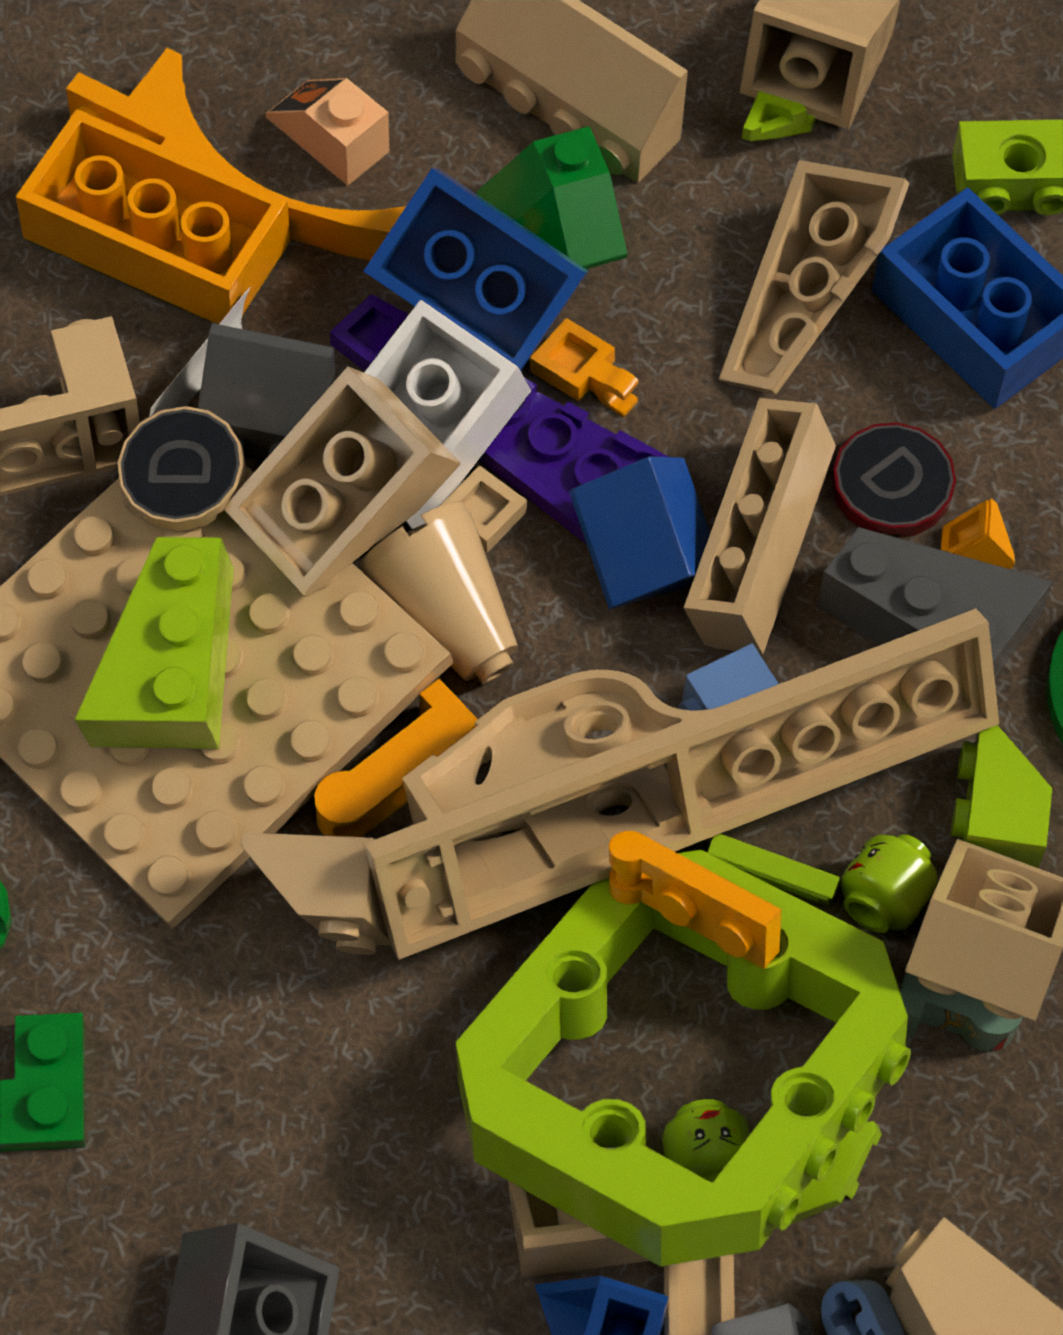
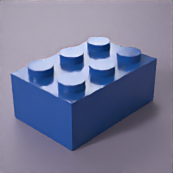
M431 168L364 269L366 274L413 306H416L422 300L518 366L520 371L523 370L589 272L439 168Z
M968 187L880 251L871 291L994 409L998 408L1063 359V275Z

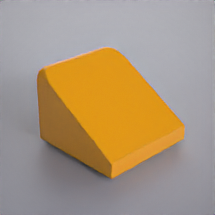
M992 498L983 501L943 525L942 551L1007 569L1014 567V552L998 504Z

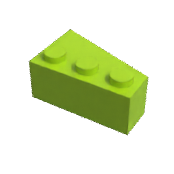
M156 537L75 718L76 724L90 747L219 749L234 567L221 538Z

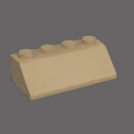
M580 0L470 1L456 28V63L462 73L471 81L478 84L485 82L502 93L508 104L516 111L523 114L531 112L549 124L555 135L590 126L610 173L615 175L623 173L636 183H639L681 139L688 70Z

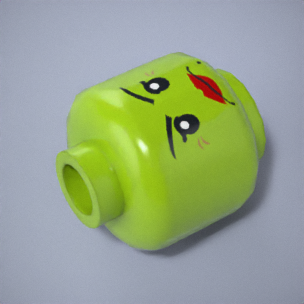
M886 834L870 837L847 867L840 881L842 894L845 898L843 904L848 914L866 929L877 933L909 928L933 896L939 882L936 868L930 861L931 853L921 841L907 834H900L898 837Z
M714 1099L693 1101L681 1107L677 1111L676 1116L666 1124L662 1133L664 1155L667 1159L713 1183L748 1138L750 1130L746 1118L722 1101Z

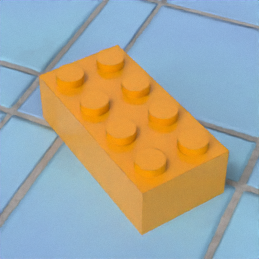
M79 109L75 110L16 195L23 238L216 324L221 323L250 287L244 302L243 316L290 243L288 200Z

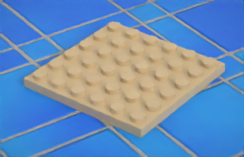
M246 466V472H247V474H246V478H245L244 483H245V482L251 477V475L254 473V472H253L251 469H249L247 466ZM118 478L0 586V760L173 929L250 857L241 846L242 832L275 834L314 796L317 785L324 777L341 771L419 696V693L431 685L453 663L451 653L353 563L310 596H305L225 510L216 515L217 519L201 528L175 531L155 527L133 509L120 487ZM156 537L221 538L234 567L219 749L90 747L75 722L76 715Z

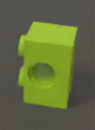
M1063 119L959 121L952 152L957 194L968 187L997 215L1013 210H1035L1042 215H1055L1063 212Z

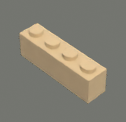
M759 398L683 607L700 639L706 646L737 651L753 643L759 654H764L836 447L817 403Z

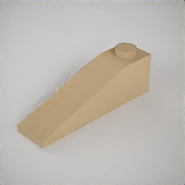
M798 161L719 377L721 382L775 395L778 393L890 239L909 187V182L905 178Z

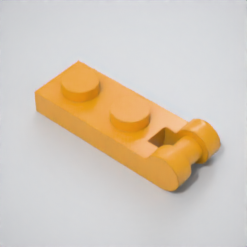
M623 831L611 838L609 842V863L612 869L609 872V892L617 902L635 904L641 901L659 911L671 923L677 926H686L717 943L727 954L734 957H743L763 969L780 952V908L641 833Z

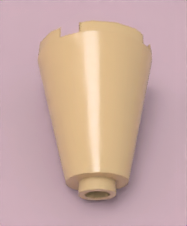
M462 501L449 502L422 514L421 517L425 524L409 532H406L403 526L392 532L361 559L359 567L370 580L451 653L453 663L450 667L464 681L477 677L481 684H486L500 677L513 667L514 663L510 656L517 650L518 645L472 514L467 510Z

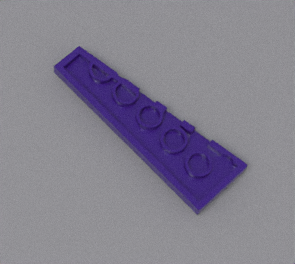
M370 294L330 331V345L362 370L366 371L409 314ZM525 378L531 392L479 458V461L586 544L569 491L646 457L669 456L621 430L614 434L589 420V413L570 402L563 406L536 391L537 384Z

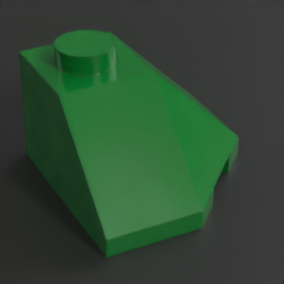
M590 126L533 141L476 191V194L585 269L627 258V250L610 172Z

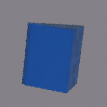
M649 456L569 491L609 610L692 585L710 531L684 458Z

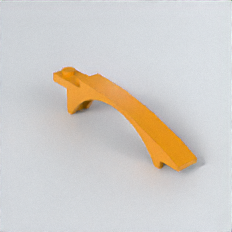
M169 48L165 49L129 97L80 72L66 87L70 117L76 109H79L288 200L290 239L345 256L371 260L406 207L382 210H345L316 206L285 197L246 177L230 165L214 149L199 128L185 95L182 55Z

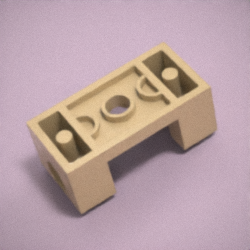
M112 316L97 320L82 319L69 324L67 327L51 330L54 351L62 376L59 377L62 394L34 396L25 400L22 404L0 409V496L118 467L117 463L124 441L140 421L135 392Z

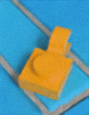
M565 318L530 357L531 373L578 402L591 390L603 405L623 418L638 402V397L631 392L638 385L639 380L627 370L612 365L615 362V347L568 318Z

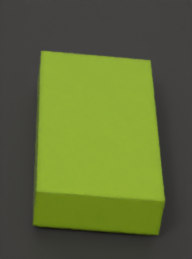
M723 834L713 836L707 852L776 888L829 906V904L833 905L840 886L839 876Z

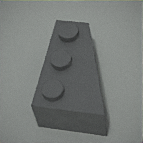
M858 527L825 569L817 607L878 645L977 608L989 622L994 678H996L1041 617L1053 581Z

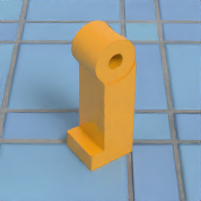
M437 679L419 693L420 716L352 770L334 772L324 777L317 785L314 794L316 822L324 836H364L408 802L402 780L404 776L431 755L438 757L476 727L474 722L478 718L440 679Z

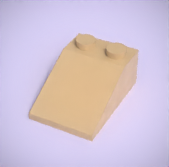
M347 366L228 501L224 510L303 595L310 596L418 512L459 467L461 462L379 378Z

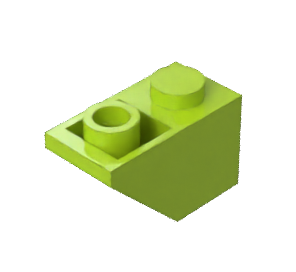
M996 725L976 733L974 742L964 740L962 742L957 779L969 780L967 799L956 798L951 823V837L962 838L963 841L1039 868L1047 847L1052 787L1002 729Z

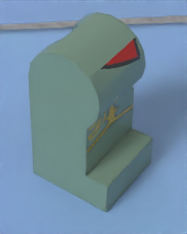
M905 972L900 994L908 1016L906 1036L914 1038L918 1025L921 1022L960 1034L970 1046L980 1051L993 1052L1001 1050L1011 1043L1023 1016L1020 1019H1008L998 1016L986 1009L983 1001L960 992L953 995L934 992L923 986L918 981L917 976Z

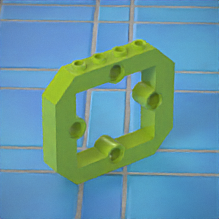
M703 850L678 854L781 909L780 952L765 969L743 957H734L727 954L717 943L686 926H677L671 923L659 911L641 901L635 904L617 902L609 892V878L593 883L455 1042L458 1085L474 1162L660 1267L760 1250L775 1228L781 1231L785 1230L791 1224L800 1208L803 1191L813 1178L817 1181H822L828 1175L838 1156L840 1142L849 1130L858 1133L864 1127L873 1111L876 1100L875 1096L885 1083L891 1086L897 1083L904 1073L911 1055V1049L905 1046L908 1016L883 941ZM653 929L727 966V989L731 997L740 1005L754 1010H767L779 1006L789 998L836 1023L803 1067L785 1071L775 1080L771 1089L769 1111L713 1183L647 1148L645 1120L641 1112L631 1103L619 1099H603L591 1103L583 1111H580L526 1081L561 1038L566 1040H582L593 1036L603 1028L607 1020V983ZM606 1147H617L616 1149H606Z

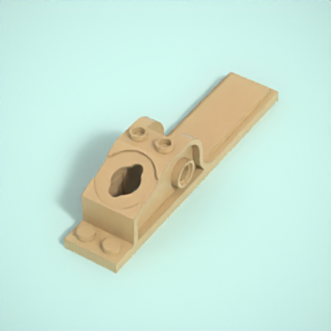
M975 608L729 704L707 710H682L666 705L654 695L642 680L630 674L614 670H588L570 674L502 700L474 722L476 727L438 757L431 755L402 778L413 825L364 844L389 943L400 960L609 878V872L612 869L609 863V842L619 832L635 831L675 852L998 725L999 715L989 622ZM599 730L614 732L607 737L599 739L585 738L588 734ZM492 759L487 777L481 784L477 785L476 779L482 763H487ZM614 806L629 807L625 812L614 816L599 814L604 809ZM521 829L514 833L494 838L501 832Z

